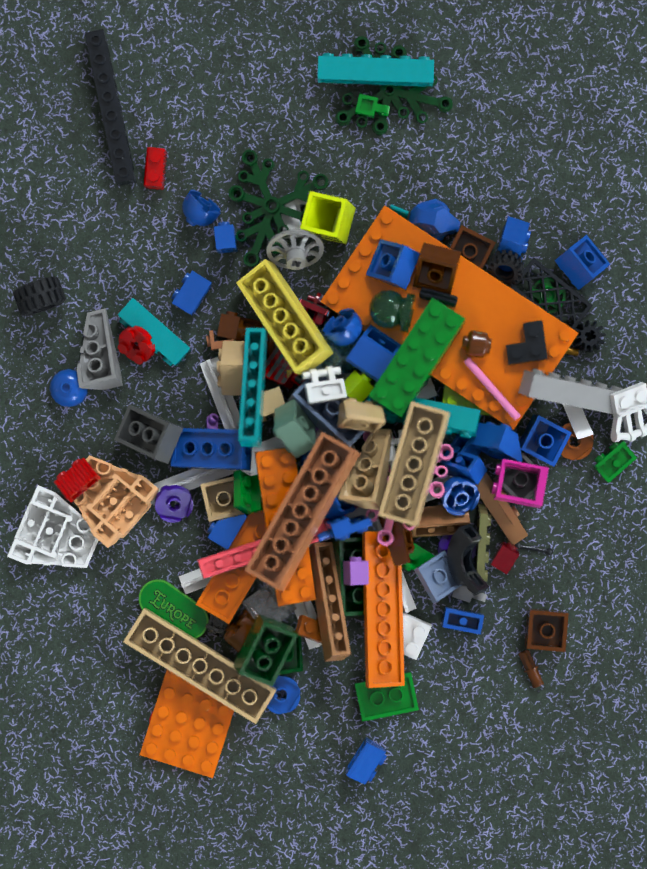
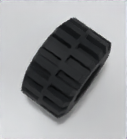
M54 276L32 281L20 286L13 292L21 316L35 315L61 305L66 300L59 278Z

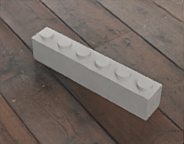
M533 368L532 372L524 370L518 393L531 398L613 414L610 394L623 388L614 385L611 388H607V384L596 382V385H593L592 381L580 379L579 382L576 381L575 377L567 375L564 378H560V374L549 372L546 375L544 371Z

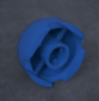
M190 190L182 204V210L186 216V221L190 225L208 226L221 214L220 208L211 199L208 198L207 201L200 197L202 193L196 190Z
M346 308L339 311L340 315L337 318L332 316L323 328L327 339L337 346L355 344L362 332V321L359 315L352 308Z
M61 370L54 375L50 382L51 397L61 406H77L87 396L88 389L79 388L76 370Z
M455 476L449 478L443 484L445 493L440 499L448 513L454 516L465 515L464 512L475 509L479 503L480 492L474 482L466 477Z

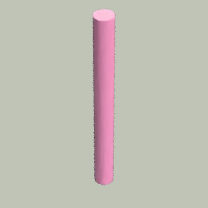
M470 357L464 361L465 365L516 421L521 415Z

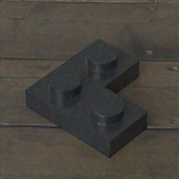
M543 321L523 323L525 342L506 345L509 365L548 360Z

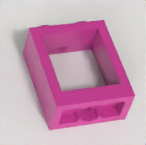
M502 459L500 464L497 463L495 475H498L497 483L494 482L492 486V494H495L494 500L540 508L543 504L549 468ZM505 468L538 474L533 500L501 494Z

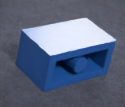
M220 222L218 226H214L218 254L238 252L234 225H230L229 222Z
M191 271L190 274L186 273L182 280L183 286L180 290L176 289L171 299H173V305L193 317L213 284L196 272Z
M445 607L441 626L481 635L484 615Z

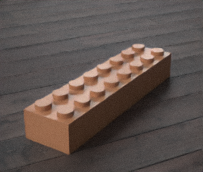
M321 432L245 571L278 590H285L360 455L358 451Z

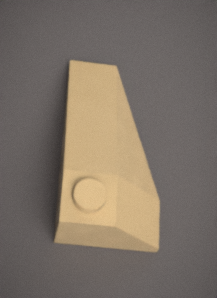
M379 429L376 433L371 432L362 446V452L340 489L339 500L363 509L380 510L387 487L392 430Z

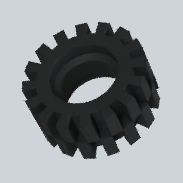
M502 250V253L497 251L496 255L493 254L492 258H490L487 273L511 287L513 283L516 285L521 280L524 262H522L521 256L518 258V254L515 253L513 255L511 250H509V253H506V250ZM499 266H509L513 269V271H503L499 268Z

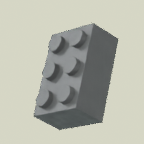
M128 405L114 440L155 460L169 464L183 428L148 411Z

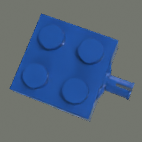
M364 515L352 519L340 516L333 520L324 521L327 531L317 534L319 542L328 538L342 541L349 538L353 532L357 531V534L367 531L372 523L370 518Z

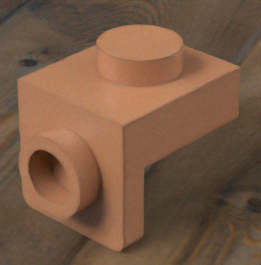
M209 331L210 335L206 336L207 347H211L212 351L219 350V348L222 349L223 341H215L214 331Z

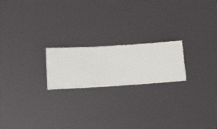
M563 404L577 439L593 435L583 409Z

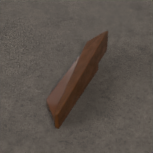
M378 516L379 521H380V524H381V527H382V530H383V529H384V526H385L386 518H385V517H382V516ZM394 520L391 532L394 540L388 547L394 565L400 566L410 563L409 554L414 551V543L411 530H407L402 522ZM385 535L386 541H388L389 536Z

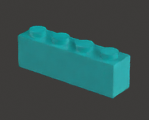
M134 298L118 314L121 317L119 322L126 328L129 326L132 328L139 326L151 335L152 345L155 344V353L157 354L159 351L163 354L164 357L162 359L169 366L172 364L178 366L192 350Z

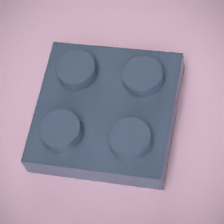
M445 550L414 569L432 603L438 602L461 586L455 583L450 574Z

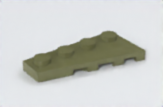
M478 503L477 510L479 511L480 519H477V532L482 539L476 545V553L478 554L475 560V570L487 582L488 570H485V563L489 562V552H486V545L490 544V533H487V526H491V515H488L485 504Z

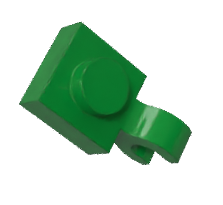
M359 94L355 114L374 118L375 113L388 116L390 106L377 104V97Z

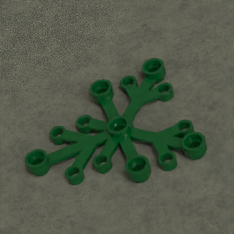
M364 36L356 38L354 42L356 51L372 55V58H380L386 51V45L383 42H378L375 45V56H373L369 49V40ZM359 41H364L365 46H359ZM382 45L384 50L378 51L377 46ZM400 45L395 46L391 51L392 58L399 59V56L395 54L397 50L402 51L403 54L401 56H406L407 54L406 49ZM434 75V80H435V82L433 83V86H432V87H434V86L436 85V83H437V77H436L435 75ZM381 85L380 92L373 95V97L378 98V102L383 99L382 105L390 106L392 101L400 119H406L409 116V109L404 107L399 97L405 98L415 113L417 122L420 124L427 122L428 115L421 110L417 102L437 106L439 111L443 113L449 112L453 106L451 98L447 96L439 99L419 94L428 88L426 86H414L407 91L400 89L404 86ZM387 87H392V88H393V92H392V93H388V92L386 91V88H387ZM345 93L342 97V102L345 105H355V107L348 111L341 110L336 114V122L340 126H347L351 118L357 115L355 110L358 98L353 97L351 93ZM350 96L352 100L346 102L344 98ZM447 101L449 106L443 107L442 102ZM405 110L407 115L401 116L400 111ZM342 114L347 116L345 121L339 118ZM360 115L356 120L357 127L363 129L367 126V116ZM379 115L378 120L374 122L373 132L376 135L382 136L387 132V116ZM419 115H424L426 119L420 121L418 117ZM360 119H363L366 123L364 125H359L358 121ZM383 124L384 129L378 130L377 125Z
M249 149L242 154V160L247 166H250L254 175L242 170L239 172L238 178L243 183L250 182L258 185L265 199L245 193L242 187L234 185L229 189V197L235 202L243 200L261 206L259 209L243 214L242 220L245 224L251 225L255 219L265 215L262 222L248 229L239 230L235 235L236 239L243 243L247 241L248 237L258 233L252 250L247 252L243 259L248 267L255 268L260 263L258 255L265 236H267L269 241L275 236L270 225L272 218H274L278 227V234L281 233L282 228L290 230L284 224L280 213L298 219L302 223L305 210L300 212L283 205L296 199L307 202L308 193L316 189L320 191L325 190L329 186V180L324 174H317L313 178L312 183L304 186L310 180V175L307 171H300L294 192L279 199L272 197L266 181L275 164L271 159H265L262 163V171H260L257 164L258 155L255 151ZM249 156H254L252 162L248 161ZM267 162L272 163L270 168H266ZM242 174H247L245 180L241 179ZM302 174L307 175L305 180H301ZM320 180L325 181L323 186L318 185ZM237 191L241 192V195L238 198L234 196L235 192ZM271 204H276L274 210L270 209ZM248 215L252 217L249 222L245 220ZM241 233L245 234L244 239H239ZM277 241L273 244V246H280V248H283V246ZM273 251L275 255L281 254L279 252ZM255 257V263L251 264L250 259Z

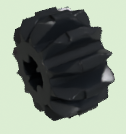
M589 320L585 321V326L580 322L578 324L580 329H574L579 334L574 339H579L575 346L578 347L582 344V352L586 350L587 346L589 353L593 352V347L599 350L600 346L598 343L604 344L605 342L600 337H604L606 334L599 333L603 326L595 328L597 321H594L591 326ZM591 332V333H592L591 336H594V337H593V339H590L589 341H587V340L585 339V338H587V337H585V334Z

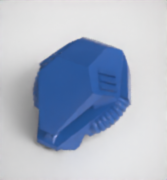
M432 199L419 203L411 210L409 222L438 241L443 240L447 235L457 233L460 229L461 222L450 213L448 206L441 202V200Z

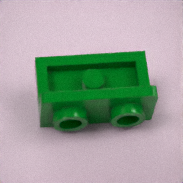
M625 441L614 442L609 446L610 451L605 455L602 453L594 460L596 463L593 467L607 483L611 482L637 459L634 453L627 447Z

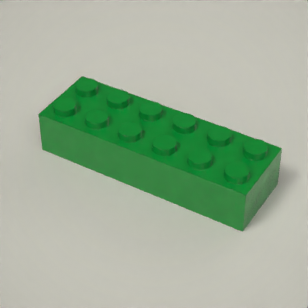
M432 298L369 394V399L378 405H382V408L402 420L409 410L411 401H415L465 324V318Z

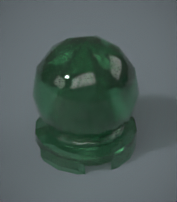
M392 290L379 292L371 299L369 304L371 320L382 328H394L399 325L401 332L408 333L414 311L412 306L416 295L408 293L407 297L403 298L399 293Z

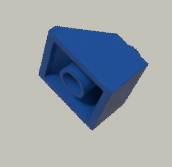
M587 235L554 260L578 290L610 265Z
M380 239L366 275L392 286L406 289L420 253L405 245Z
M533 414L519 441L520 449L555 467L572 432L539 415Z
M489 421L479 423L477 435L472 437L470 441L472 446L494 459L522 462L518 434L511 430V426L503 423L498 426Z
M241 514L212 522L207 531L210 533L208 539L228 550L248 515Z
M366 737L345 769L346 776L363 784H366L367 781L371 782L376 775L374 770L377 765L381 766L387 757L385 755L386 749Z

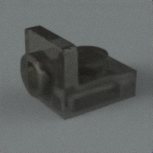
M211 614L206 628L209 629V633L219 636V634H224L228 623Z

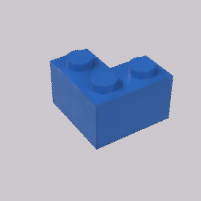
M508 216L496 252L500 251L502 253V250H506V253H509V250H511L513 255L515 253L518 254V258L521 256V253L525 254L531 231H528L530 223ZM499 266V268L503 271H513V269L509 266Z
M457 434L450 444L454 450L453 458L449 461L442 460L439 463L447 468L449 476H463L478 485L487 472L486 466L478 456L481 451L470 444L471 438H463L460 434ZM447 450L443 456H449L450 452Z

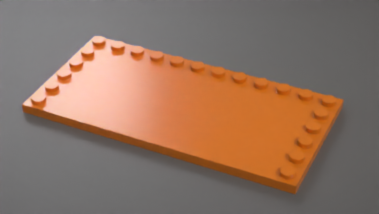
M384 205L320 302L337 314L343 309L352 308L362 321L363 331H366L370 325H373L402 345L430 301L420 298L419 295L422 288L413 286L417 264L406 289L392 286L366 275L378 243L382 239L405 245L419 253L423 243L450 248ZM460 256L451 295L458 297L455 307L445 306L464 317L465 324L431 376L501 423L511 426V429L514 430L535 399L518 393L524 370L532 372L533 368L544 371L546 375L549 372H553L578 335V332L463 256ZM542 320L548 360L509 365L506 345L524 343L523 323ZM471 330L486 332L489 338L492 339L489 354L486 353L484 357L467 355L465 347H462L463 337L468 336ZM470 357L521 415L516 421L465 365L464 361Z

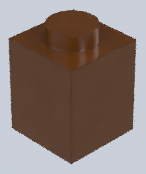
M226 311V314L221 313L217 337L236 341L237 330L241 320L240 317H237L238 313Z

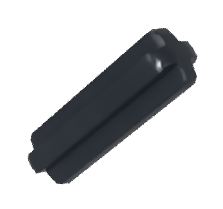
M424 287L419 295L422 299L430 301L434 298L438 302L452 307L456 306L458 300L457 296Z

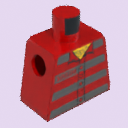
M276 346L266 360L265 379L288 389L294 383L301 386L305 380L302 379L301 375L293 371L278 346Z

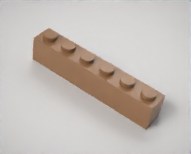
M314 543L309 547L324 660L325 662L340 661L350 656L351 652L333 543Z

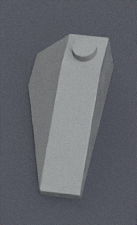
M104 308L88 312L83 332V346L80 348V362L77 364L79 388L107 390L123 386L107 310Z

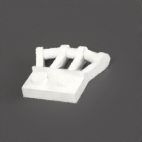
M640 382L610 394L614 417L611 440L613 442H619L620 440L632 442L637 437L646 436L647 423L644 425L642 409L647 415L646 383ZM632 413H634L636 430L634 431L630 416ZM622 417L625 433H620Z

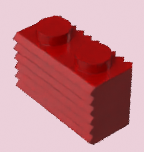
M147 147L144 175L145 188L164 189L165 166H167V152L164 148Z
M85 458L74 461L71 465L72 468L58 474L57 480L54 481L58 489L71 503L101 479Z

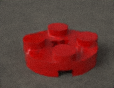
M129 326L119 335L118 350L120 353L125 354L127 358L140 365L154 355L155 344L152 345V337L145 329L139 326H134L133 328Z

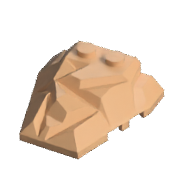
M89 455L86 460L99 474L101 479L75 499L74 503L81 511L82 517L90 527L93 536L109 548L120 538H124L150 509L151 501L156 497L159 489L142 475L134 474L124 468L121 469Z

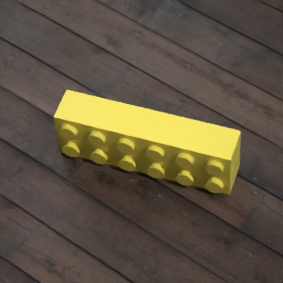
M264 259L236 282L296 374L301 375L302 372L316 368L334 354L274 263Z

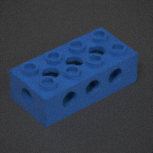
M183 428L171 456V466L191 469L251 471L252 447H241L238 440L239 430Z

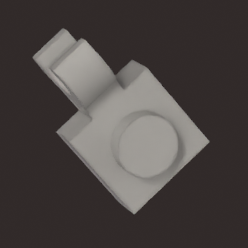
M463 584L453 591L452 597L469 603L472 598L485 602L487 594L480 593L474 596L467 589V586Z

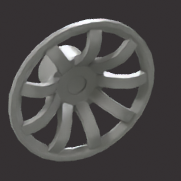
M302 229L287 230L276 234L270 239L266 247L267 257L272 263L291 270H300L311 266L322 257L324 252V244L321 238L313 232ZM295 234L304 235L299 246L296 245ZM290 235L292 247L282 237ZM310 237L315 240L305 247V243ZM277 241L284 247V249L278 246H273V244ZM319 246V252L309 251L311 248ZM277 251L281 254L273 257L271 252ZM307 256H315L310 262L306 259ZM280 259H286V264H282L278 261Z

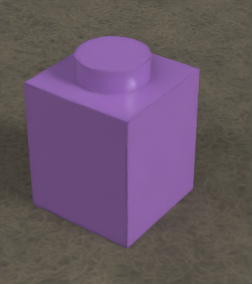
M350 557V561H343L344 585L369 584L368 561L361 560V557Z

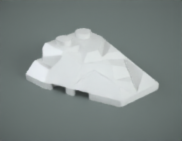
M37 485L7 557L24 564L87 568L98 539L93 536L90 527L78 511L56 492Z

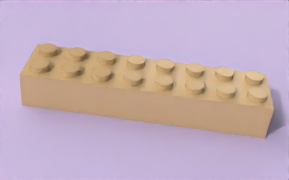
M147 608L143 609L123 641L255 724L277 690L275 687L238 674L233 666V661Z

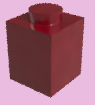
M502 542L491 559L490 565L508 574L519 557L518 547L510 542L507 544Z

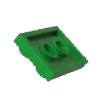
M411 672L404 673L405 686L366 688V681L355 683L362 722L419 710Z

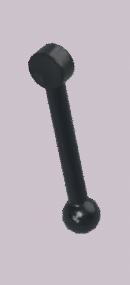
M520 543L515 544L518 549L544 552L547 555L553 554L551 548L543 549L521 545Z

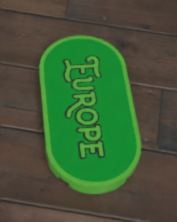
M158 579L149 581L142 587L139 593V604L142 610L144 608L149 609L195 639L206 631L208 627V614L206 610L197 606L195 600L185 595V593L171 583Z

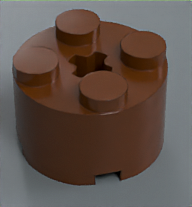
M244 609L239 614V619L235 623L231 622L225 628L224 640L238 653L257 617L247 609Z

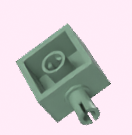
M292 399L276 408L275 418L273 419V431L278 439L281 438L284 442L286 450L289 453L291 452L295 458L312 450L316 443L315 425L297 401Z

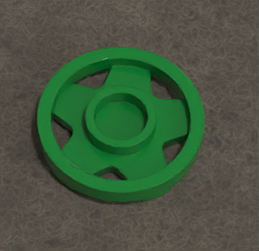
M544 278L545 289L555 288L550 283H554L552 278ZM541 280L537 281L532 286V291L542 290V286L541 289H535L536 286L541 283ZM559 290V296L562 294V301H565V290ZM556 291L546 292L547 303L557 302ZM542 292L532 293L533 298L539 300V303H543ZM557 304L547 305V308L549 306L554 308V310L548 311L549 314L558 311Z

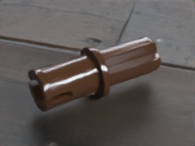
M521 651L519 657L525 668L524 673H527L532 687L537 688L543 685L544 682L537 669L538 665H535L530 651Z

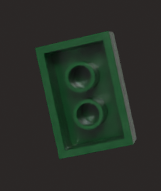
M258 614L233 664L234 668L240 675L273 687L298 636L297 632L292 626Z

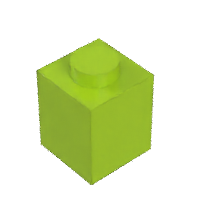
M354 370L344 381L347 396L362 403L374 388L370 383L371 378L365 373L360 375Z

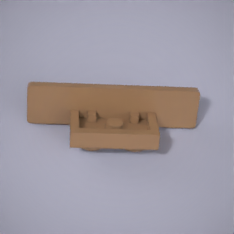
M485 473L479 484L476 485L480 492V498L510 543L515 545L528 536L518 519L520 514L515 506L510 507L508 502L494 500L495 494H492L493 481ZM501 490V494L507 495L504 490Z

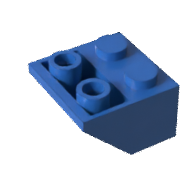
M370 325L346 358V361L378 382L401 347V344L373 325Z

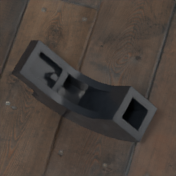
M471 524L459 527L451 537L447 549V563L455 583L458 586L465 584L467 589L475 596L485 592L489 586L475 570L472 563V551L482 537Z

